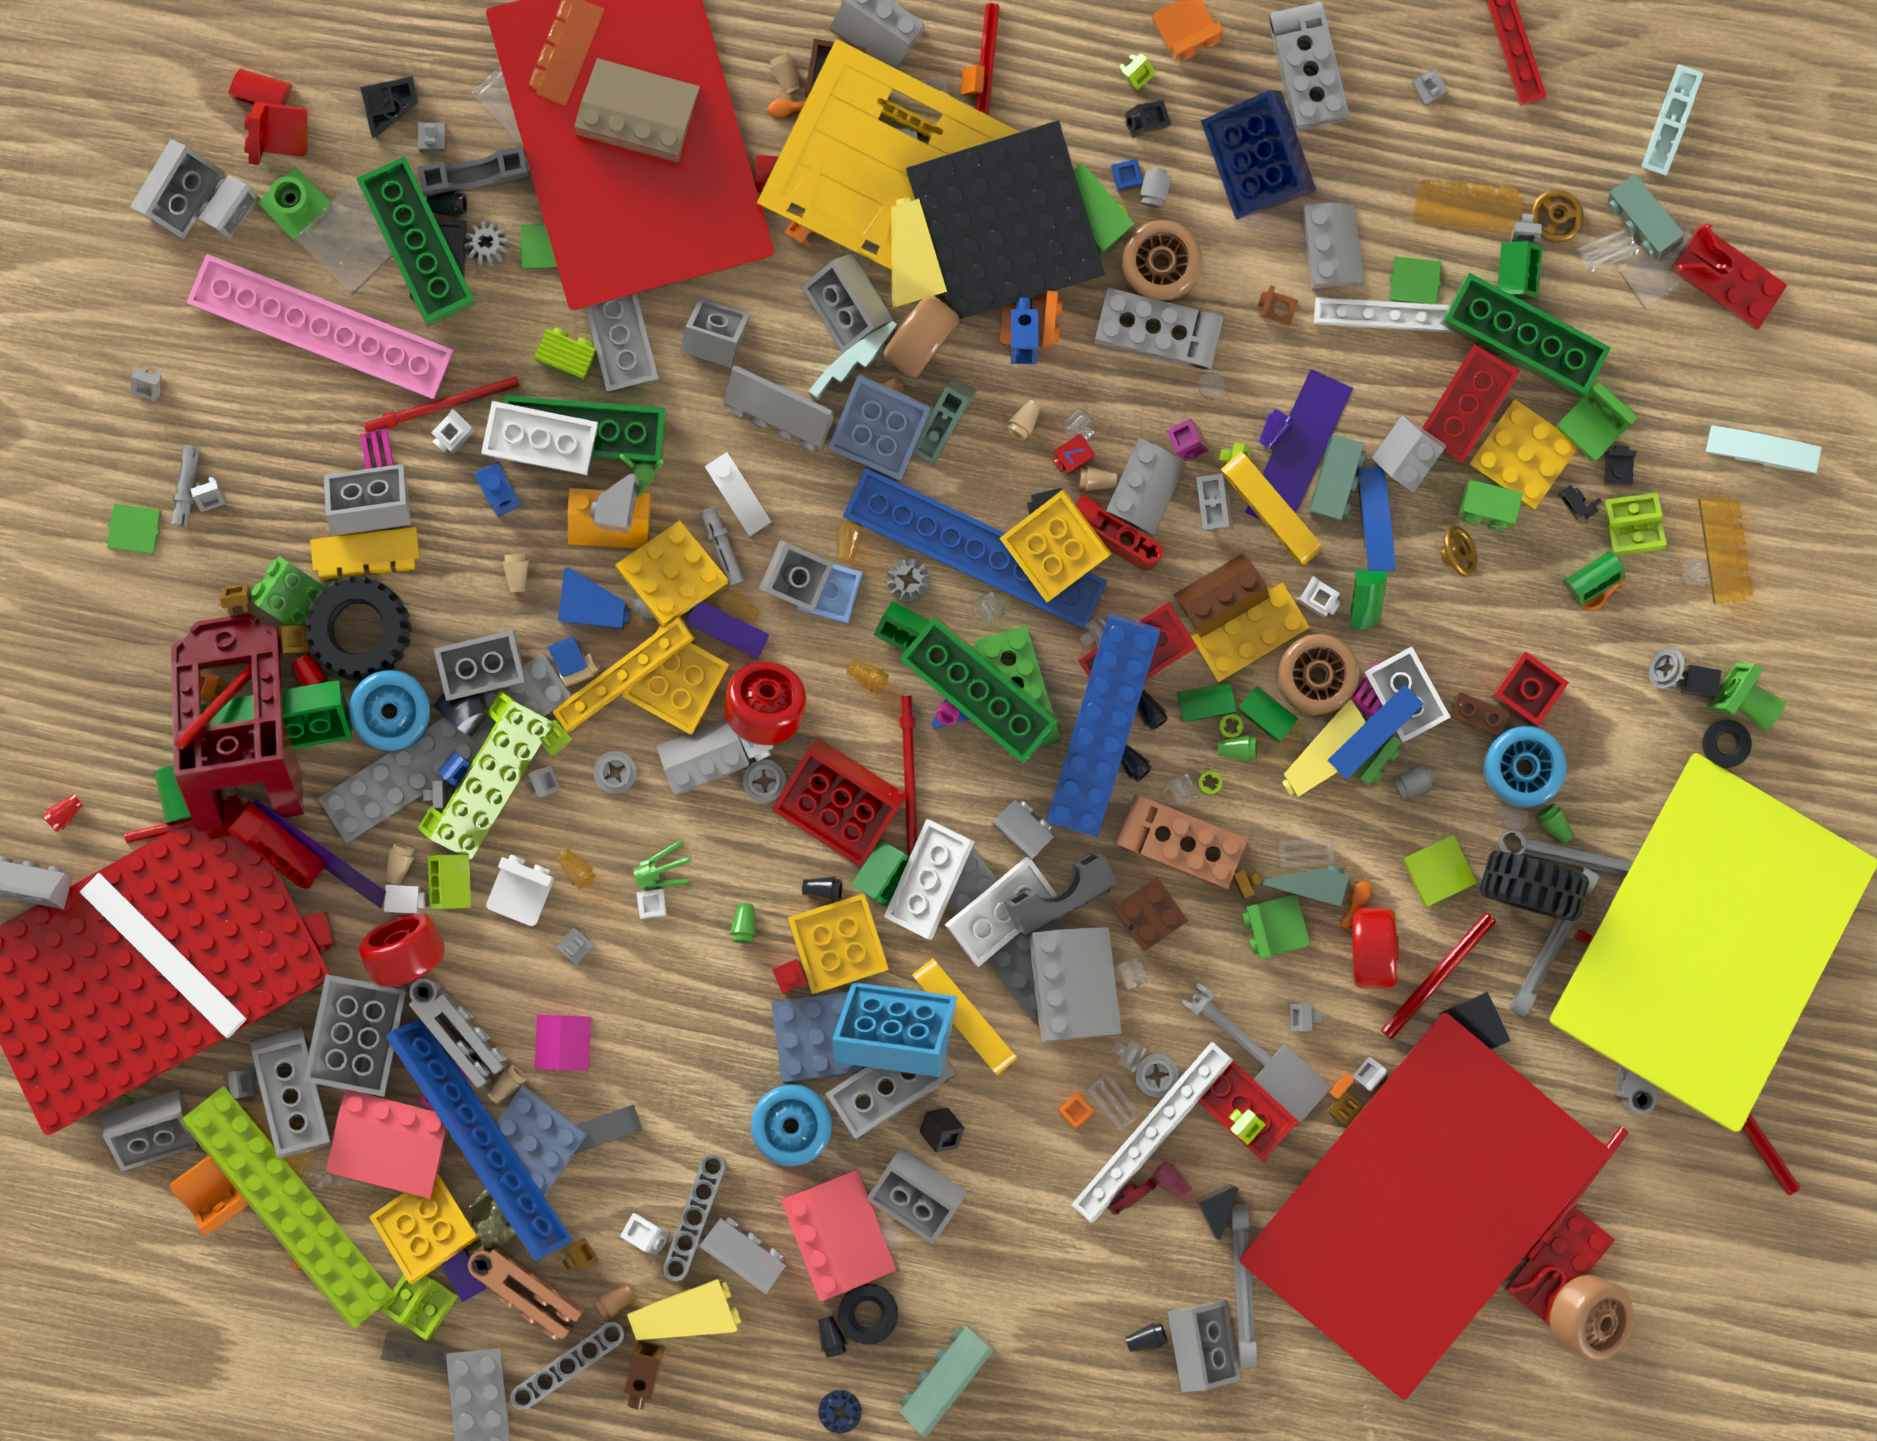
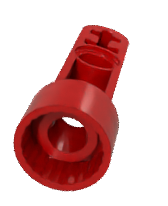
M1084 494L1081 495L1076 504L1077 508L1110 551L1142 570H1151L1157 565L1163 555V549L1158 542L1105 511L1098 502ZM1102 523L1106 525L1103 532L1099 530ZM1120 537H1127L1131 541V546L1123 545ZM1139 545L1140 548L1135 552V548ZM1147 552L1152 554L1150 559L1145 557Z
M248 801L239 810L226 828L240 842L246 844L294 884L303 889L311 888L325 867L324 862L316 854L268 817V814L252 801Z

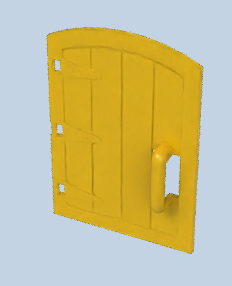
M836 39L757 204L892 270L891 208L897 205L896 200L911 196L912 201L915 200L906 167L1019 133L1020 131ZM892 89L941 113L942 116L939 122L933 123L889 101L888 97ZM880 114L929 138L928 145L879 121ZM791 203L805 209L802 218L787 211ZM865 240L879 246L876 255L861 248Z

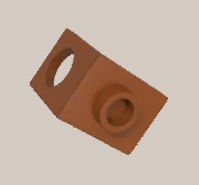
M1270 285L1267 293L1262 291L1257 306L1262 308L1260 316L1290 325L1298 300L1275 293V286ZM1279 301L1286 302L1289 306V313L1285 316H1278L1274 312V305Z

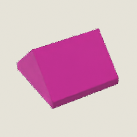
M537 1015L535 1068L589 1071L591 1017Z

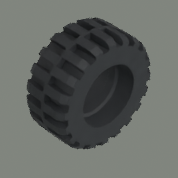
M345 577L340 582L334 581L328 584L329 588L325 591L321 590L316 595L318 597L314 604L311 603L308 608L310 611L309 618L306 617L305 626H307L305 636L306 641L310 644L311 648L309 649L324 668L343 678L361 681L373 672L395 668L394 664L398 660H402L405 655L403 652L410 644L409 632H412L411 623H409V613L407 608L404 607L403 601L389 587L367 577ZM353 604H366L373 607L379 613L383 622V633L377 645L370 651L360 654L345 651L339 646L334 636V624L338 615L346 607Z
M1494 850L1488 857L1480 892L1483 897L1513 907L1554 918L1576 921L1581 915L1589 880L1588 876L1562 866L1522 855Z

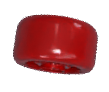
M765 661L748 664L738 670L728 684L724 702L726 721L735 734L750 743L758 745L782 743L791 738L803 722L807 703L806 689L796 673L781 664Z
M1385 907L1358 908L1352 914L1354 985L1361 989L1392 988L1397 983V960H1399V936H1396L1395 911Z
M421 913L402 915L380 924L371 930L359 945V955L370 979L376 985L383 987L403 985L426 975L438 966L445 954L444 942L436 924L428 915Z

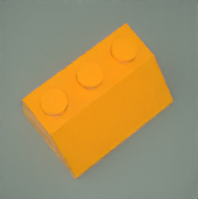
M569 488L567 514L568 545L639 549L649 542L652 502L650 493H643L641 497L636 498L630 534L599 529L594 524L593 518H590L592 503L597 502L598 496L606 490Z

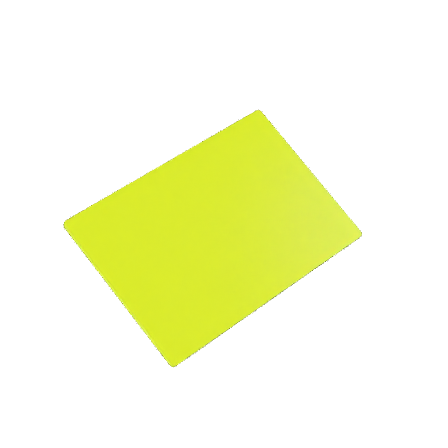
M1694 753L1689 758L1549 1021L1555 1027L1732 1132H1738L1742 1129L1875 872L1877 859L1724 768L1714 764L1702 755Z

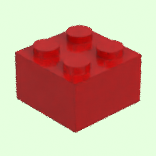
M1525 651L1519 655L1490 697L1531 727H1537L1569 682Z

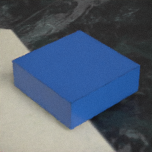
M1137 159L1111 165L1117 192L1143 185Z

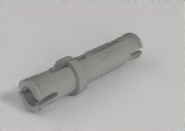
M183 446L177 492L173 495L175 504L171 525L177 524L180 527H188L191 504H194L191 489L194 488L199 452L201 450L199 447Z
M715 506L701 511L700 515L708 531V541H712L724 574L728 579V586L732 587L744 582L745 579L727 538V528H723Z

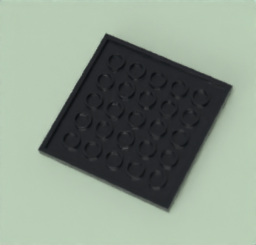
M1060 120L906 167L915 200H920L947 292L943 293L946 304L958 314L959 320L1016 303L1019 298H1033L1046 294L1047 291L1059 290L1105 275Z

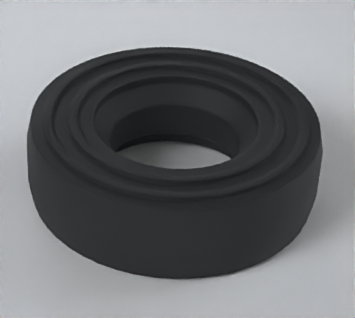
M1726 719L1713 723L1706 730L1702 740V747L1708 760L1722 768H1731L1740 765L1747 759L1751 751L1752 740L1748 730L1741 723ZM1724 733L1732 734L1737 740V748L1731 754H1724L1717 747V740Z

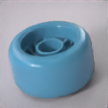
M385 669L371 673L356 686L349 703V718L355 733L366 744L380 750H399L416 742L424 733L430 718V700L424 686L414 676L397 669ZM387 703H392L397 707L398 712L392 718H388L382 713V707Z
M1530 726L1512 728L1496 737L1489 745L1483 761V774L1490 791L1500 801L1518 808L1534 807L1554 797L1562 787L1567 771L1565 753L1559 742L1548 732ZM1520 760L1526 761L1529 764L1530 770L1527 775H1522L1517 771V763Z
M796 1084L783 1085L766 1093L755 1106L751 1118V1134L756 1147L767 1159L783 1166H799L814 1160L826 1148L832 1134V1116L824 1099L814 1090ZM794 1118L798 1121L799 1129L797 1132L788 1133L784 1129L786 1119Z

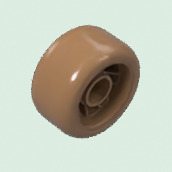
M1167 220L1148 222L1136 229L1126 241L1121 256L1123 278L1134 294L1169 303L1182 298L1193 288L1202 266L1201 250L1192 233L1182 225ZM1157 258H1163L1167 261L1168 267L1164 270H1159L1154 266L1153 261Z
M926 295L896 329V334L884 350L885 359L906 376L917 378L960 321L958 314L935 296Z
M1312 634L1295 641L1282 655L1277 669V683L1285 701L1297 711L1312 716L1328 715L1342 708L1353 697L1359 682V667L1351 649L1341 640L1325 634ZM1311 670H1321L1324 674V680L1321 683L1313 682L1310 678Z
M1594 1275L1576 1277L1560 1290L1554 1300L1550 1313L1552 1336L1563 1350L1581 1359L1592 1362L1606 1360L1623 1347L1630 1335L1634 1317L1633 1305L1625 1290L1608 1280Z

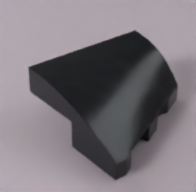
M1484 992L1439 1013V1015L1448 1013L1490 1049L1511 1041L1488 992Z

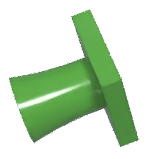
M296 166L286 176L277 179L272 184L270 191L257 202L295 242L334 206ZM296 197L293 203H289L292 198Z
M1736 662L1718 689L1717 697L1713 698L1707 707L1715 713L1735 714L1737 709H1740L1761 730L1765 731L1780 717L1786 702L1784 699L1754 684L1763 671L1761 667L1754 663Z

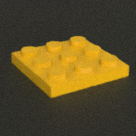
M1514 399L1468 466L1499 487L1522 492L1521 502L1534 511L1578 448L1558 428Z
M1061 490L1000 537V540L1047 603L1112 555L1065 490Z
M680 520L615 564V569L663 628L728 583L727 577Z
M659 626V628H658V630L656 631V633H657L658 631H660L663 627H662V626ZM691 642L627 689L622 697L686 733L693 735L731 664Z
M865 893L788 917L812 994L889 970Z
M439 1172L431 1200L403 1193L369 1216L410 1284H414L479 1239Z

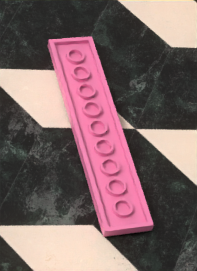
M206 254L186 302L193 307L432 400L436 399L455 352L453 349L209 254Z

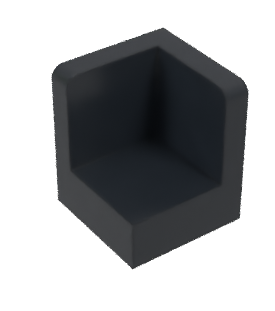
M949 1108L926 1111L920 1128V1134L937 1153L957 1149L965 1127Z

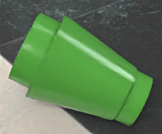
M1246 735L1219 740L1218 755L1244 761L1257 759V738Z
M1551 804L1537 815L1540 820L1539 824L1562 845L1569 842L1575 836L1561 807L1557 808L1555 804Z
M738 903L730 931L733 942L742 944L753 943V938L756 937L753 904Z

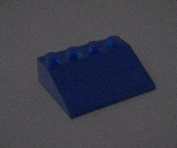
M1265 91L1201 120L1236 220L1293 201L1317 190L1282 91Z

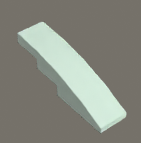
M1680 64L1677 65L1641 167L1667 176L1686 127L1685 124L1695 101L1694 98L1702 80L1703 72Z
M893 321L870 333L844 352L808 391L809 396L818 401L833 380L842 386L857 365L867 371L895 333L897 324Z
M1712 425L1706 452L1709 454L1734 457L1736 460L1761 463L1764 466L1817 474L1822 450L1820 446Z

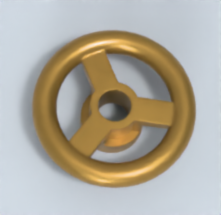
M1550 190L1535 200L1531 208L1533 223L1540 224L1538 214L1542 205L1548 211V218L1550 220L1547 230L1543 227L1541 229L1542 238L1551 242H1563L1571 239L1578 233L1583 223V209L1575 196L1563 190ZM1550 199H1565L1573 206L1574 209L1570 210L1569 207L1562 202H1557L1553 204ZM1559 211L1562 214V218H1555L1553 213ZM1570 218H1575V222L1570 230L1563 234H1554L1558 225L1565 223Z
M1459 526L1449 527L1444 536V546L1440 550L1442 561L1446 566H1452L1459 575L1470 577L1477 569V553L1474 543L1463 528ZM1461 538H1462V540L1464 541V543H1465V545H1466V547H1467V550H1466L1465 546L1462 544ZM1465 559L1469 562L1468 569L1460 565L1462 560Z

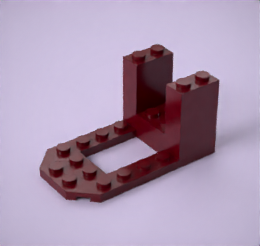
M250 613L197 621L189 628L190 633L182 641L178 639L171 646L174 777L197 832L223 828V788L263 782L274 812L282 818L304 815L302 771L283 722L280 642L277 629L270 625H264L259 622L257 617ZM252 662L254 719L204 727L183 749L177 748L175 741L202 714L201 670Z

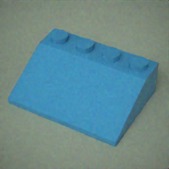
M852 982L832 1039L834 1062L940 1077L947 1056L957 996Z

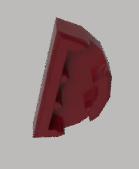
M1150 1177L1137 1187L1133 1183L1121 1192L1123 1197L1108 1207L1113 1215H1118L1125 1208L1128 1209L1144 1198L1148 1192L1155 1189L1157 1183L1153 1177Z

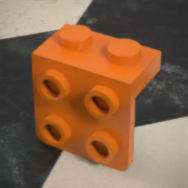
M1178 0L1154 12L1152 16L1174 62L1181 58L1183 60L1191 58L1197 53V50L1205 46L1210 48L1218 44L1224 32L1219 21L1214 23L1203 0Z
M1047 291V295L1030 298L1032 299V309L1038 310V348L1052 349L1053 341L1059 342L1060 326L1055 325L1056 315H1061L1063 299H1057L1058 291ZM1016 303L1003 306L1000 342L1003 345H1011V310L1016 309Z
M209 1156L170 1184V1189L174 1195L194 1214L198 1228L205 1236L219 1229L224 1222L232 1216L241 1213L249 1205Z

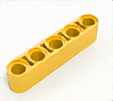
M1239 452L1220 470L1228 482L1300 565L1304 567L1324 549L1318 539L1242 452Z
M933 958L912 974L926 992L957 996L953 1024L997 1076L1018 1059Z

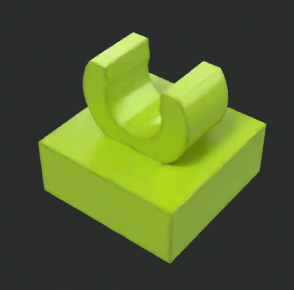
M1142 54L1139 56L1131 55L1130 59L1132 62L1127 67L1123 64L1120 65V69L1129 85L1136 91L1156 74L1148 58Z
M1234 442L1233 451L1221 449L1219 460H1222L1223 463H1228L1239 452H1242L1250 459L1251 448L1245 444Z
M555 719L552 721L553 725L547 735L541 739V745L552 757L573 740Z
M1236 1109L1229 1116L1235 1122L1231 1130L1247 1145L1266 1126L1249 1109L1244 1114H1241Z

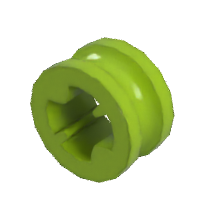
M1228 714L1220 720L1219 731L1224 737L1228 739L1236 738L1242 733L1243 722L1239 716ZM1231 719V722L1235 720L1238 723L1235 727L1237 732L1231 734V731L1227 733L1224 730L1227 725L1225 721Z
M1210 770L1200 776L1198 784L1201 792L1210 796L1217 794L1221 790L1223 781L1220 774ZM1211 776L1212 779L1218 780V785L1215 784L1216 789L1210 790L1209 787L1203 786V781L1206 782L1205 777Z

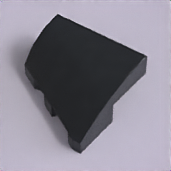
M412 76L360 87L372 138L380 135L381 132L418 103Z
M483 692L446 701L445 694L443 693L433 705L457 729L470 737L474 735L487 717V710L483 705Z

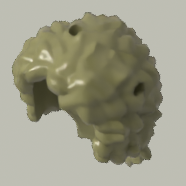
M487 1188L476 1198V1202L469 1205L471 1220L473 1221L472 1227L479 1239L467 1246L466 1249L470 1255L478 1251L502 1246L503 1243H507L510 1237L516 1234Z

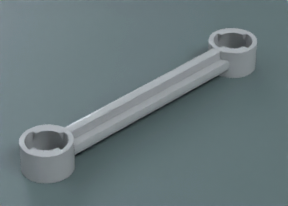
M1516 830L1506 831L1498 839L1499 851L1512 852L1506 848L1503 839L1509 834H1515L1521 840L1522 846L1514 854H1523L1573 866L1586 867L1626 877L1633 862L1526 839L1521 832Z
M1584 867L1580 873L1588 876L1589 880L1586 900L1593 891L1599 879V874ZM1557 919L1523 985L1514 996L1509 1008L1510 1010L1523 1017L1526 1016L1574 921Z
M1236 1204L1231 1209V1227L1233 1234L1240 1368L1257 1367L1251 1272L1239 1261L1240 1256L1249 1246V1216L1247 1204Z

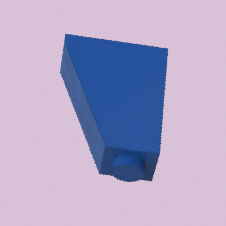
M564 567L558 621L566 624L624 630V625L630 623L631 608H627V603L571 568Z

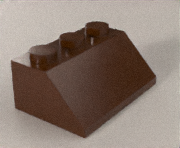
M1242 554L1173 594L1200 638L1270 598L1267 585L1254 565Z

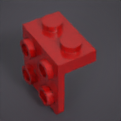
M262 102L254 103L251 113L246 114L244 123L245 130H249V137H246L244 152L248 153V164L259 165L264 152L304 157L308 150V111L300 107Z

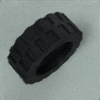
M869 1283L849 1290L843 1297L838 1312L840 1327L845 1332V1335L856 1343H862V1345L877 1344L885 1340L893 1332L898 1318V1308L893 1296L885 1288ZM863 1301H873L881 1309L882 1316L879 1323L870 1328L861 1326L855 1319V1309Z

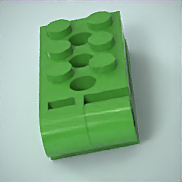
M1027 625L975 640L976 649L1011 679L1021 680L1024 685L1023 689L1053 713ZM1006 653L1014 655L1016 663L1010 667L1004 666L1000 659L1002 655ZM1057 727L1039 748L1061 742Z

